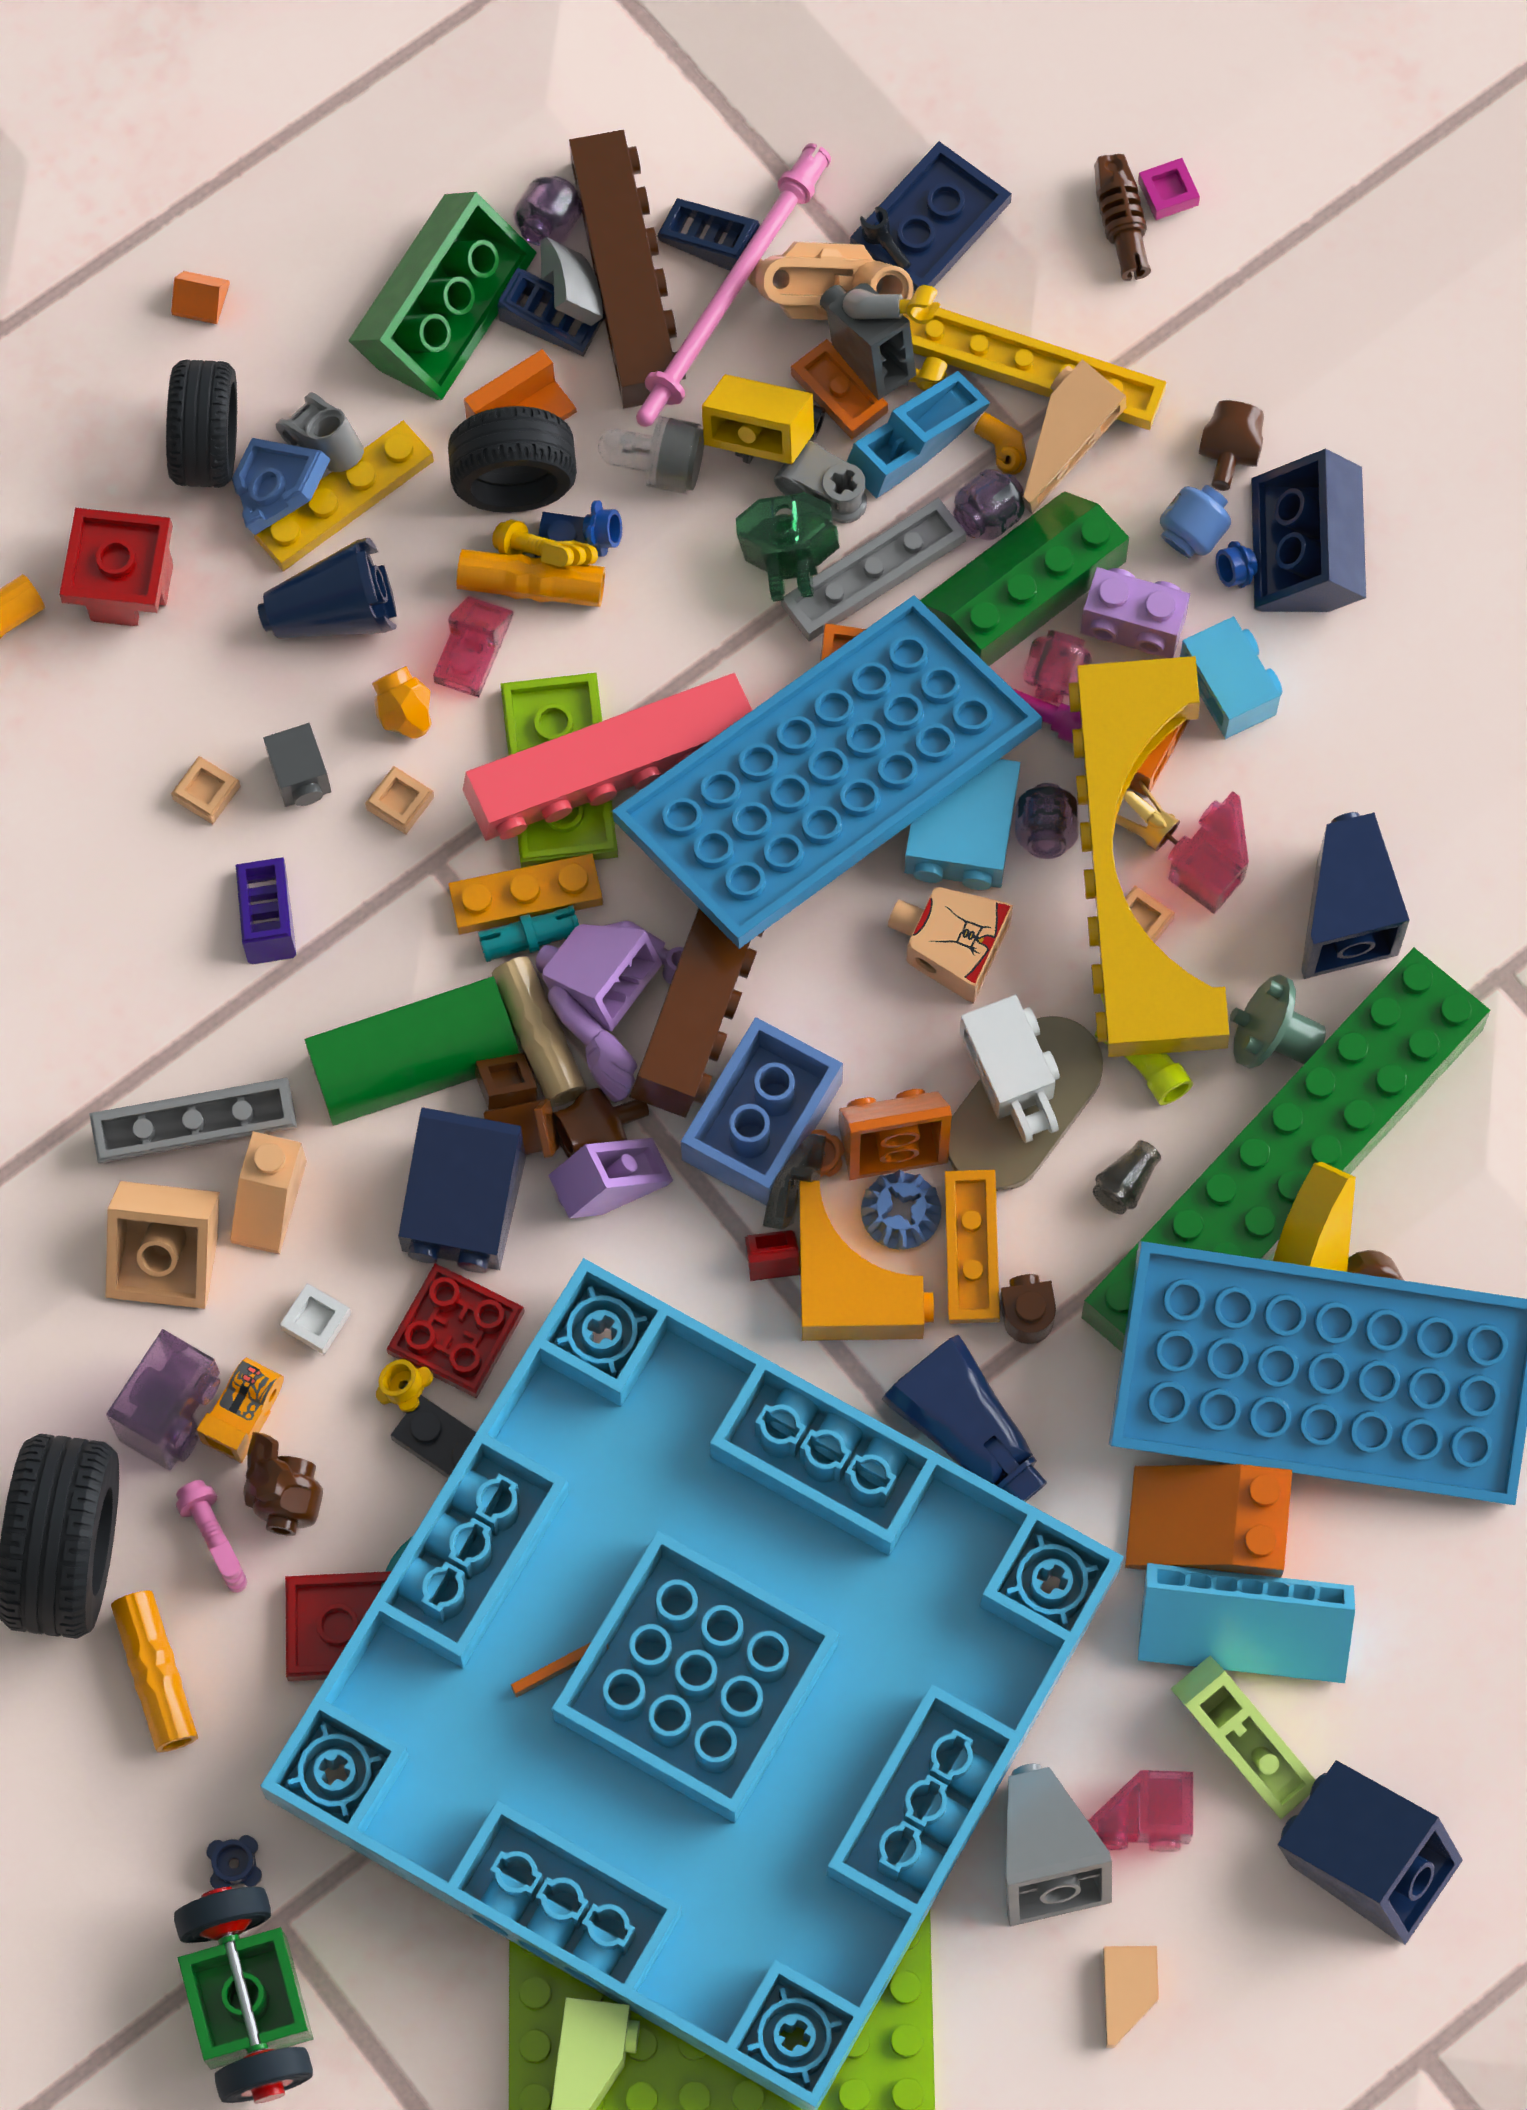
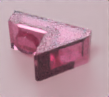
M468 596L448 618L450 635L434 671V683L479 698L513 618V611Z

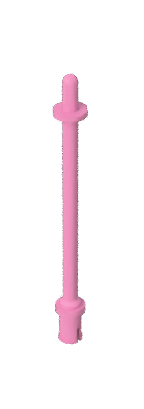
M807 144L792 169L782 174L778 181L780 196L664 372H650L644 381L645 387L651 393L636 415L639 425L643 427L651 426L666 404H680L684 399L685 391L680 385L684 375L795 205L808 203L814 195L815 183L831 162L829 153L823 147H820L813 158L812 154L817 144Z

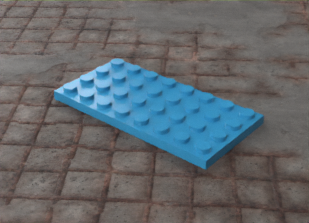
M913 595L613 809V820L740 949L1041 729L1042 716Z
M1139 1241L1108 1445L1230 1464L1292 1470V1473L1509 1505L1516 1504L1527 1430V1299Z

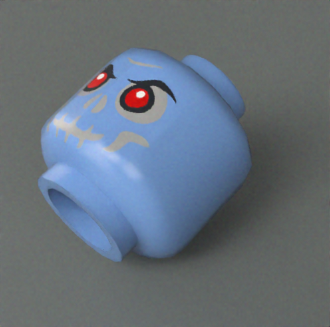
M1205 485L1202 490L1190 486L1184 487L1160 517V524L1164 530L1160 536L1172 548L1187 558H1191L1194 554L1200 556L1209 554L1231 525V518L1224 509L1228 503L1227 499L1209 485Z

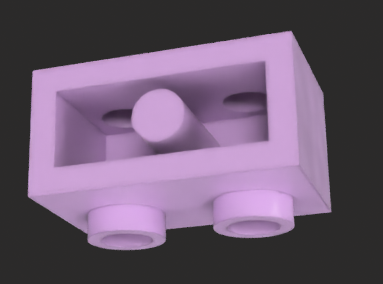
M1097 567L1083 609L1080 633L1102 641L1138 649L1148 654L1174 658L1187 615L1190 593L1182 591L1177 585L1170 582L1158 581L1152 583L1135 578L1132 573L1123 569L1111 568L1106 570Z

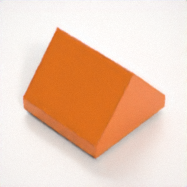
M187 271L181 272L174 277L172 315L218 324L230 285L229 280Z

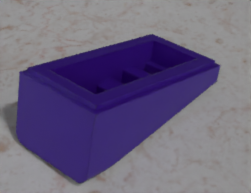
M284 857L236 864L242 945L248 963L259 964L294 958L296 956V945ZM276 880L274 885L249 888L250 883ZM278 898V901L251 905V902ZM279 918V920L254 924L253 922L259 920Z

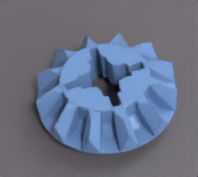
M899 1169L893 1174L880 1175L865 1190L861 1205V1217L865 1229L875 1241L888 1248L904 1250L917 1247L932 1237L940 1223L942 1206L936 1188L926 1182L921 1174L904 1173ZM891 1194L895 1198L898 1197L902 1203L910 1200L912 1202L915 1201V1204L910 1207L911 1223L913 1225L907 1219L904 1220L900 1214L887 1217L888 1213L893 1209Z

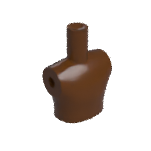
M1223 400L1216 404L1211 420L1204 427L1199 447L1200 455L1217 460L1211 483L1215 489L1220 491L1230 489L1236 465L1258 466L1263 445L1262 427L1264 422V413L1258 407L1232 400Z
M593 1088L580 1094L572 1105L552 1114L560 1146L569 1158L585 1144L628 1140L623 1125L649 1116V1108L646 1103L636 1099L613 1107L600 1088Z

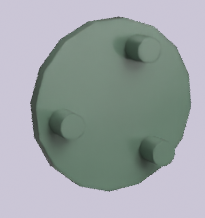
M1280 974L1270 977L1257 989L1244 1011L1237 1007L1233 1009L1230 1014V1021L1238 1024L1234 1037L1233 1051L1237 1063L1251 1069L1260 1066L1276 1051L1301 1064H1305L1324 1044L1326 1036L1325 1026L1294 1011L1296 989L1293 980Z

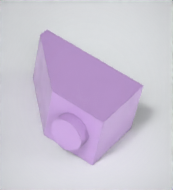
M653 1138L585 1144L548 1175L558 1195V1200L564 1207L569 1219L606 1214L659 1190L673 1181Z

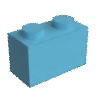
M1234 616L1184 639L1180 657L1196 656L1199 695L1225 739L1275 716L1280 697L1283 693L1281 683L1275 672L1271 668L1265 670L1258 658L1259 648L1253 634L1249 629L1242 630Z

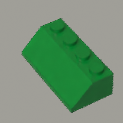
M477 192L444 194L348 341L382 373L436 400H443L498 315L497 305L515 270L520 268L526 271L537 252Z
M1064 491L920 601L990 666L1088 592L1097 567L1109 570L1111 568H1119L1126 563L1130 537L1098 503Z

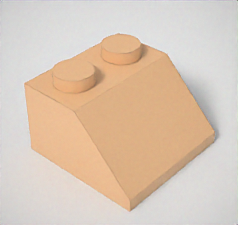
M120 1181L107 1212L105 1298L205 1309L218 1239L220 1192Z

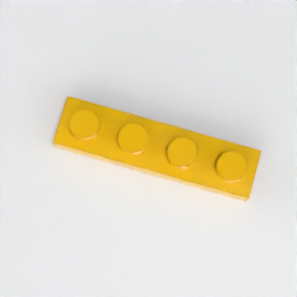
M403 420L365 447L361 460L355 466L343 472L332 471L321 479L311 501L254 535V538L281 570L285 571L433 463V453Z

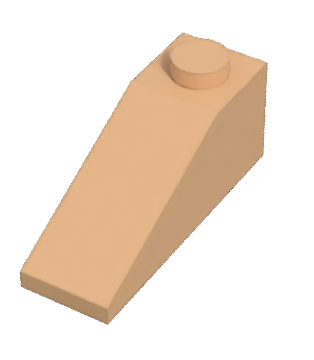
M1083 359L1074 369L1070 366L1065 367L1051 384L1050 388L1054 392L1050 395L1023 496L1025 508L1031 514L1127 408L1126 395Z

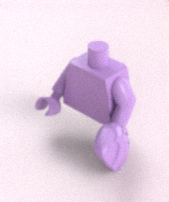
M627 920L604 926L581 924L574 928L560 948L545 945L539 950L536 957L537 970L542 973V978L549 989L548 1000L561 1022L586 1046L587 1064L591 1074L600 1089L613 1102L624 1100L631 1092L635 1082L633 1074L637 1069V1063L617 1038L607 1031L612 1032L662 964H664L663 978L667 983L671 984L683 951V947H675L670 951L664 948V941Z

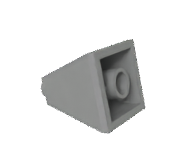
M1036 1763L1025 1764L1014 1769L1011 1773L1012 1776H1008L1006 1898L1007 1917L1010 1927L1112 1903V1859L1110 1852L1050 1767L1042 1768L1040 1764Z

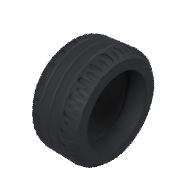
M181 360L171 370L168 389L166 457L169 478L176 485L224 487L232 479L236 453L237 380L235 369L224 361Z
M524 406L500 407L486 410L464 420L452 432L449 438V468L453 490L460 499L478 509L503 513L534 510L559 500L574 485L577 469L572 431L564 420L549 411Z

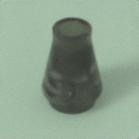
M1137 1141L1129 1151L1096 1176V1185L1093 1187V1195L1096 1200L1110 1212L1119 1215L1124 1214L1128 1209L1136 1208L1154 1168L1161 1160L1158 1150L1146 1141Z

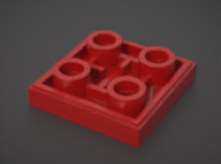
M434 1263L389 1343L387 1353L397 1359H405L411 1362L417 1369L427 1367L432 1372L433 1377L477 1398L525 1310L523 1306Z

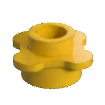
M405 1359L395 1360L386 1365L381 1371L376 1398L383 1405L393 1403L398 1405L405 1413L412 1412L419 1406V1396L422 1395L423 1389L432 1383L433 1374L427 1367L417 1369L411 1362Z

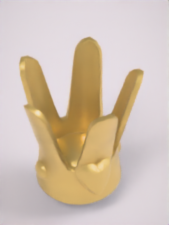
M1140 780L1141 788L1156 809L1142 797L1131 791L1126 792L1124 797L1126 802L1148 826H1142L1120 815H1117L1116 824L1141 836L1145 843L1155 851H1158L1168 840L1176 846H1180V842L1172 837L1180 821L1173 814H1168L1161 808Z

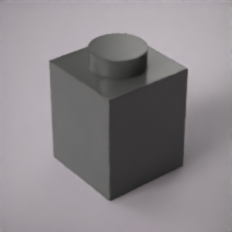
M310 722L263 737L267 755L285 807L294 804L297 806L311 805L319 801L323 795L331 793L327 771Z

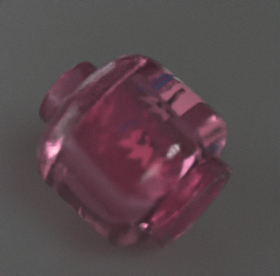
M1048 630L1046 637L1041 636L1033 640L1023 671V679L1028 685L1036 688L1034 697L1059 705L1063 702L1064 696L1069 697L1068 683L1077 682V665L1092 663L1091 652L1084 648L1085 640L1053 630Z

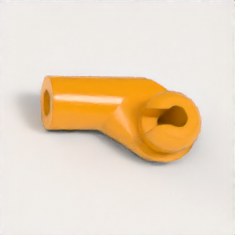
M985 412L978 420L974 433L994 444L996 465L1003 473L1015 475L1021 472L1027 461L1022 433Z

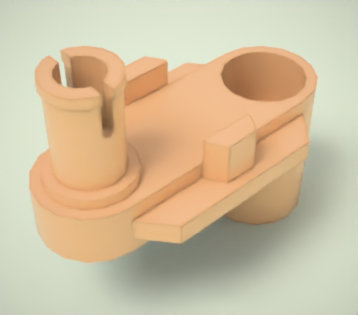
M794 241L782 255L770 256L764 261L760 259L748 277L750 284L757 288L764 298L779 303L788 318L828 320L827 312L820 305V299L825 291L834 285H840L848 292L861 283H867L877 292V284L883 278V285L879 294H901L903 299L910 300L913 294V281L903 268L873 260L864 245Z

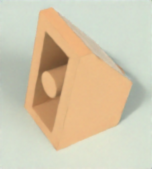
M252 1132L238 1181L231 1243L280 1254L307 1163L302 1143Z

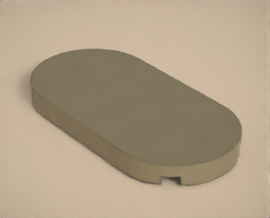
M1059 1016L1037 1018L1040 1035L1035 1037L1042 1052H1051L1060 1074V1078L1055 1080L1054 1097L1048 1100L1055 1114L1059 1130L1050 1133L1048 1129L1034 1134L1032 1141L1024 1143L1011 1115L1001 1119L997 1118L983 1084L979 1080L952 1116L948 1155L953 1171L995 1170L996 1192L998 1190L1009 1188L1012 1190L1023 1186L1034 1177L1092 1099L1100 1085L1103 1071V1057L1100 1046L1095 1037L1076 1021ZM1037 1105L1023 1110L1025 1116L1039 1111Z

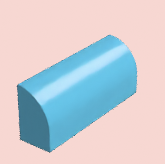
M1147 1563L1140 1621L1138 1661L1197 1667L1207 1657L1211 1656L1224 1670L1345 1683L1355 1616L1354 1585Z

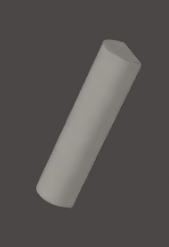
M287 1077L89 1113L97 1162L99 1164L250 1137L253 1131L266 1134L297 1128L292 1093Z

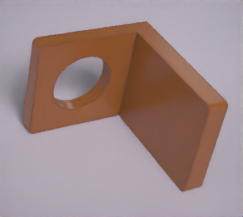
M550 1098L486 1110L483 1113L484 1119L521 1126L525 1154L543 1151L544 1158L552 1157L560 1147Z

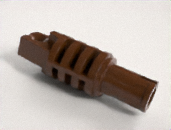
M1124 154L1099 156L1094 164L1096 198L1099 203L1100 214L1102 215L1105 236L1111 244H1115L1121 269V278L1130 281L1132 279L1131 271L1134 272L1135 280L1145 278L1151 273V267L1148 264L1142 239L1147 230V225L1144 219L1143 208L1141 207L1140 196L1138 195L1137 184Z

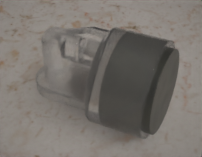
M659 416L653 435L622 429H609L600 437L598 451L601 458L613 466L646 472L647 487L688 494L690 490L693 491L695 488L704 450L703 429H701L700 423Z

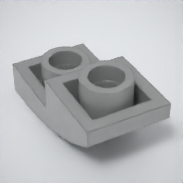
M548 237L540 241L541 279L554 285L555 309L590 326L594 325L603 318V307L598 281L590 263L583 254Z

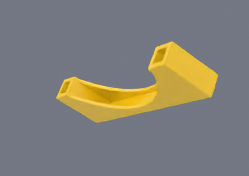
M1196 656L1077 665V682L1068 683L1070 712H1080L1081 729H1072L1074 759L1084 758L1085 775L1076 776L1078 805L1088 806L1089 822L1080 823L1082 852H1091L1093 869L1084 870L1086 899H1095L1097 915L1087 917L1089 946H1099L1101 963L1091 964L1093 994H1103L1105 1011L1095 1012L1097 1042H1107L1108 1057L1227 1049L1230 1033L1225 987H1211L1189 974L1171 960L1150 939L1136 920L1123 895L1113 856V836L1116 818L1123 797L1135 774L1165 737L1186 720L1199 719L1200 699Z

